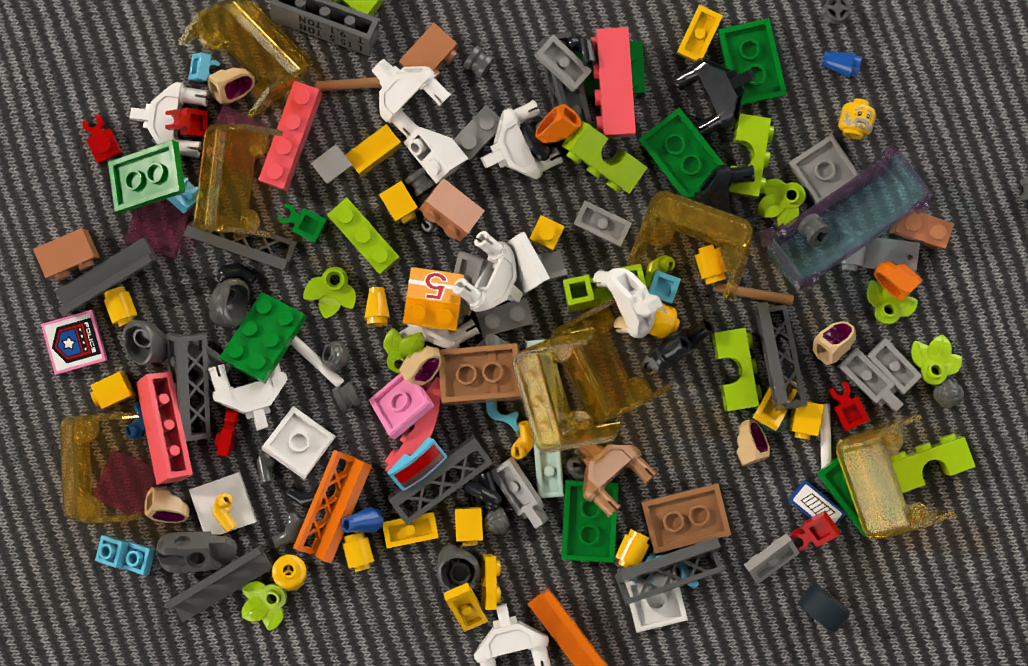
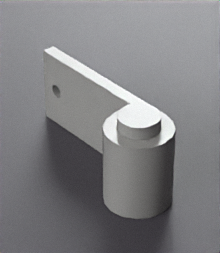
M841 232L837 264L842 265V270L857 271L858 267L875 269L881 262H891L893 264H905L916 273L920 243L869 237L866 234L855 232Z

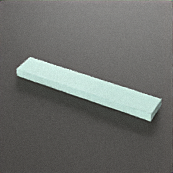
M551 339L525 341L537 492L540 498L564 496L552 342Z

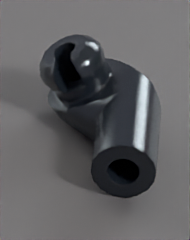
M576 35L567 39V48L581 53L584 66L590 67L596 64L593 43L589 38Z

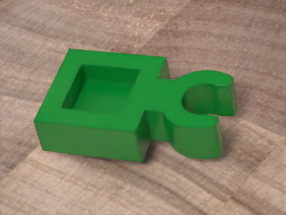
M284 204V207L291 211V215L287 219L278 216L277 219L283 224H295L292 232L317 243L328 220L305 208L298 214L292 205Z

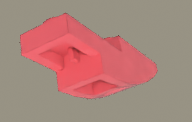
M438 376L423 386L434 407L413 424L415 426L413 430L408 428L400 438L403 444L398 452L393 449L385 460V463L388 464L385 469L387 472L404 454L412 455L428 437L431 438L441 407L440 378Z

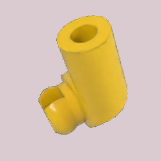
M531 421L518 423L520 436L511 447V456L516 460L524 458L534 447Z
M221 493L215 499L212 513L224 531L228 533L237 526L229 515L233 499L230 494Z

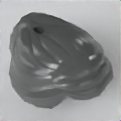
M231 278L223 281L214 289L208 304L209 317L216 326L229 328L240 326L246 316L250 297L247 283L241 279Z
M131 320L125 325L123 329V336L126 339L124 349L126 354L135 363L149 365L166 361V335L158 327L150 322Z
M448 544L442 548L438 555L437 576L444 590L449 591L467 582L472 590L477 586V581L481 577V568L473 554L459 548L457 545Z

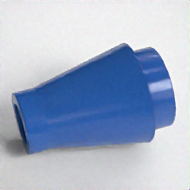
M825 51L822 67L831 69L847 78H850V76L857 77L862 57L857 56L856 53Z
M368 507L351 516L344 517L342 520V527L346 533H376L383 526L381 511L373 507Z

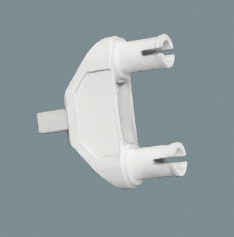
M383 59L372 69V72L380 80L379 83L383 87L379 91L380 115L389 124L392 122L406 138L419 126L403 112V106L419 89H423L438 106L451 95L434 78L436 76L435 72L426 66L403 67L400 70Z
M175 82L151 101V104H146V109L131 108L130 119L144 122L143 127L149 130L157 145L174 140L179 142L180 155L199 158L201 152L193 149L201 150V142L178 139V130L170 131L165 129V125L174 123L173 117L165 115V111L174 109L180 111L184 103L207 107L208 100L206 98H209V90L187 88L185 84Z
M534 100L517 109L507 108L502 112L494 145L490 146L493 152L480 158L485 168L498 163L500 168L506 166L530 178L538 179L543 175L544 171L563 163L562 157L557 156L560 154L557 148H553L548 160L540 161L532 155L520 130V124L541 115L539 109L528 112L537 107Z
M486 231L480 232L476 237L482 242L475 239L474 244L488 254L486 263L475 286H472L464 278H460L454 284L461 289L459 290L453 286V292L467 302V306L474 312L488 310L506 300L520 302L523 292L514 285L517 271L512 248L503 241H496Z
M614 268L609 272L597 271L593 281L601 283H596L595 285L599 288H609L622 315L615 319L614 328H617L616 332L629 333L634 338L645 337L654 324L656 309L663 306L659 296L649 294L646 286L629 270Z
M472 319L457 327L456 331L407 324L408 327L399 332L403 339L412 334L422 332L425 341L446 349L459 348V344L480 334L477 327L466 332L467 329L475 326Z
M279 363L266 384L258 381L237 388L230 386L225 364L217 366L220 377L217 374L216 367L209 368L208 371L210 372L215 389L212 395L213 400L245 414L247 419L253 418L257 431L268 428L265 414L270 413L269 406L273 403L288 379L284 371L281 372Z
M507 604L498 605L497 614L499 620L493 621L494 626L474 653V659L477 663H480V666H497L495 661L497 656L528 649L531 650L535 666H542L541 661H543L544 666H551L546 647L549 645L548 636L519 620L517 621L516 616L510 617Z

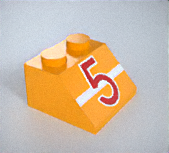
M411 267L403 323L456 331L461 297L453 292V286L459 290L461 289L454 283L458 279L464 278V274Z

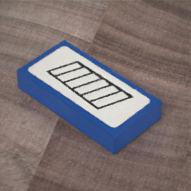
M803 480L788 498L789 502L809 518L826 511L835 525H837L846 514L806 480Z

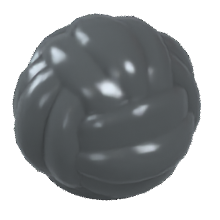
M333 341L327 344L323 350L322 361L331 370L342 369L350 360L349 350L340 341Z
M946 379L935 387L933 396L941 406L951 409L962 401L964 390L956 381Z
M502 507L494 511L488 510L484 515L483 527L489 533L500 535L505 533L510 527Z

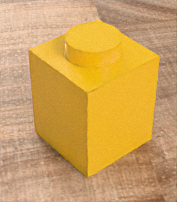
M402 181L379 194L397 224L401 221L403 224H406L417 217L415 213L419 209Z
M540 215L529 241L553 252L565 226Z
M117 372L91 385L93 390L91 392L92 400L101 409H108L136 396L126 372Z
M807 402L806 407L792 409L788 431H794V437L810 440L811 435L818 436L824 405Z
M482 506L455 508L456 542L462 541L463 546L478 545V540H483Z

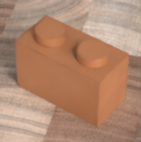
M433 23L399 60V64L402 68L412 66L429 67L435 72L436 76L434 78L437 79L441 74L438 70L445 63L449 65L458 55L456 52L458 44L439 26Z
M444 178L434 187L419 208L427 220L437 223L449 237L461 241L470 232L485 211Z
M902 207L896 211L889 234L907 241L919 242L924 247L940 251L946 249L954 223Z
M83 228L33 249L45 278L55 279L56 282L70 277L69 272L78 268L80 271H84L95 266L94 261L100 259L89 231Z

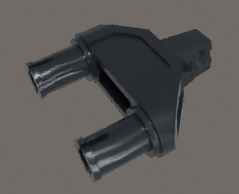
M699 58L694 61L692 67L675 74L674 81L677 82L685 78L684 81L676 84L680 90L699 80L702 81L716 110V114L696 123L697 129L708 125V128L699 132L702 137H706L721 128L730 129L735 125L741 108L743 92L746 91L744 85L756 79V76L752 69L738 75L736 69L731 70L711 60Z
M726 164L717 166L699 187L700 191L694 193L695 196L681 198L683 214L696 213V217H703L704 221L723 238H730L733 236V233L756 232L757 227L755 225L757 223L755 215L732 218L729 200V187H731V184L755 182L753 165L730 168Z
M703 319L691 329H682L647 354L648 356L640 363L641 368L644 369L648 377L658 372L660 374L680 359L694 351L701 340L714 333L713 324L708 319Z

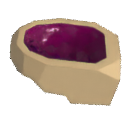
M233 67L228 70L221 69L209 75L207 82L214 99L220 104L234 102L249 93L255 85V77L244 68Z
M841 321L832 323L822 330L813 341V351L817 358L826 365L837 362L843 354L850 350L851 345L856 340L855 327L848 322Z
M426 346L420 351H415L413 355L407 356L399 369L405 381L420 386L431 381L440 369L442 362L439 349Z
M752 419L743 421L738 429V449L736 452L741 465L747 466L769 458L770 446L761 426Z
M151 487L145 499L144 514L154 521L180 523L189 517V507L178 496L170 493L169 490Z

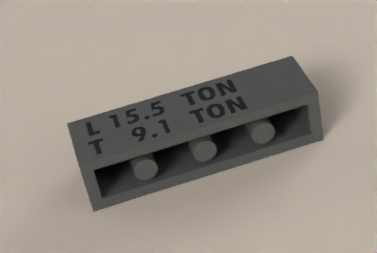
M272 0L270 3L271 21L366 56L370 55L379 36V18L330 0Z

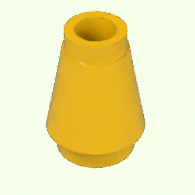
M383 287L369 288L364 319L367 320V326L381 327L388 325L390 314L385 288Z

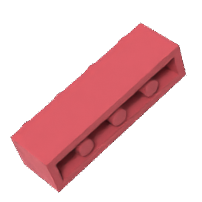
M628 27L596 29L595 37H591L594 52L597 53V63L593 65V78L599 80V89L595 90V105H600L601 116H596L597 131L602 132L607 138L635 136L636 129Z
M294 81L258 179L261 183L288 192L323 95L319 89Z
M172 372L146 374L136 382L156 484L182 481L193 475Z

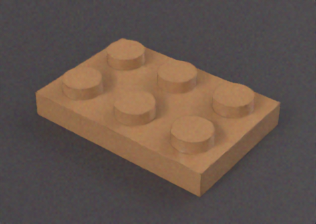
M719 483L641 501L654 554L704 542L715 537L721 538L731 535Z

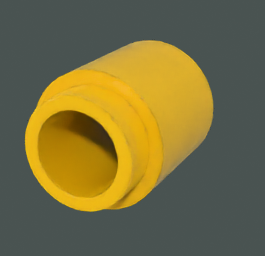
M714 245L699 248V254L695 255L701 279L705 280L706 285L725 280V272L727 270L720 248L714 249Z
M124 286L104 293L106 298L104 303L112 324H118L119 327H123L138 315L129 291L126 292Z
M630 529L629 533L625 534L615 557L620 559L618 564L628 568L642 563L649 547L648 541L650 537Z
M363 532L343 536L345 543L342 545L348 567H354L355 572L371 568L369 563L374 562L368 537H365Z

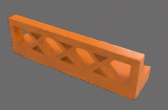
M337 450L333 451L293 546L294 549L312 554L324 562L332 563L345 532L342 527V520L344 517L352 515L372 465L357 457ZM340 458L347 460L344 471L337 474L336 467ZM335 483L336 490L334 495L327 498L326 491L328 487ZM325 508L326 514L324 519L317 523L315 518L317 512ZM315 533L316 538L312 548L304 546L307 536Z
M549 587L528 602V606L574 666H608Z

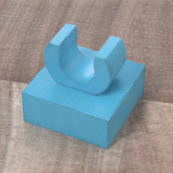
M203 52L192 54L188 80L195 82L207 81L208 76L211 75L209 67H218L220 62L211 60V54Z
M187 177L184 178L185 193L167 198L183 214L200 202L203 197L197 186L194 187Z
M655 270L648 292L651 295L659 296L661 301L672 304L681 279Z

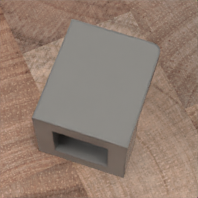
M337 144L311 163L327 184L343 172L347 174L354 169Z
M560 250L537 255L550 279L547 281L567 276V270L565 269Z

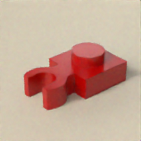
M183 108L180 111L177 109L165 111V115H171L174 119V123L165 125V129L170 131L180 129V135L208 137V111Z
M96 114L94 115L97 120L95 127H90L86 120L82 121V125L86 131L92 134V137L86 139L96 162L102 164L123 152L113 131L110 128L104 131V120L100 115Z
M842 382L843 393L837 395L834 388H830L829 395L838 401L839 405L833 407V410L843 430L848 431L870 419L859 397L850 398V386L847 382Z
M226 411L224 427L221 433H217L214 448H218L217 455L231 456L240 412Z
M823 511L804 521L802 524L803 529L793 530L790 538L792 540L801 538L803 542L799 543L797 549L798 551H803L807 549L810 542H813L818 547L838 537L840 530L827 512Z

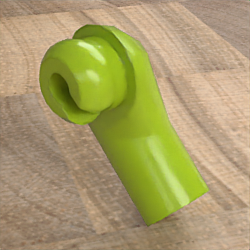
M662 255L648 263L645 275L646 287L649 288L655 270L665 273L674 269L675 260L672 257Z

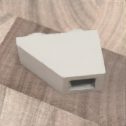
M418 127L404 142L436 184L443 178L445 179L456 172L468 160V157L452 138L422 127Z

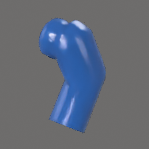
M140 401L132 404L135 419L125 429V434L130 439H139L146 432Z

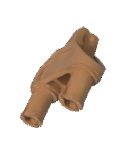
M587 437L578 447L579 452L585 457L583 461L587 465L584 473L583 497L587 501H594L608 518L621 507L604 490L605 486L625 468H630L645 485L657 475V472L641 457V451L636 446L607 445L604 448L602 445L597 446Z

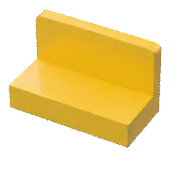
M386 124L345 156L362 177L403 147V145Z

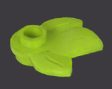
M779 179L767 180L764 189L766 196L759 202L756 213L766 218L777 217L780 230L788 229L799 218V207L806 198L805 189L795 182L786 184ZM792 190L796 191V198L789 200L788 193Z
M330 267L323 273L322 277L313 278L308 282L303 298L306 300H318L321 314L324 318H329L338 312L341 305L353 309L356 302V293L348 284L347 273L339 267ZM334 275H338L340 278V282L337 285L331 283V277Z
M871 280L868 284L867 300L875 307L874 315L880 323L885 325L894 324L900 317H908L916 310L917 299L907 296L904 300L900 301L890 295L878 281ZM884 308L891 309L892 314L885 313Z
M394 328L386 334L383 346L388 353L387 366L395 373H400L399 369L402 364L395 361L402 360L404 362L407 356L413 355L414 352L424 348L425 340L422 332L412 334L404 339Z
M944 335L934 338L929 346L919 341H914L912 344V360L921 369L923 380L931 385L941 384L947 376L956 374L962 365V357L951 354V343ZM932 367L938 370V375L932 373Z
M259 581L249 582L242 588V592L248 598L242 608V618L250 622L262 620L267 630L275 629L284 618L282 607L287 601L286 590L281 589L277 584L265 585ZM269 594L275 595L277 600L273 601Z

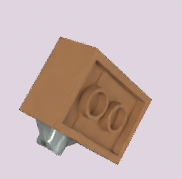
M488 334L475 347L439 350L442 360L439 375L441 403L443 405L452 406L524 400L520 347L517 343L509 344L495 334Z

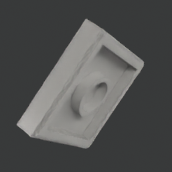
M833 134L787 163L816 207L861 178Z

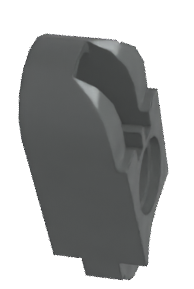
M211 531L167 533L159 538L156 548V556L162 568L173 573L221 569V564L232 561L236 557L237 544L233 539L226 536H212Z

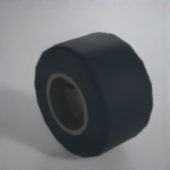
M814 583L811 584L798 601V605L806 613L834 633L837 632L850 615V611L842 603Z

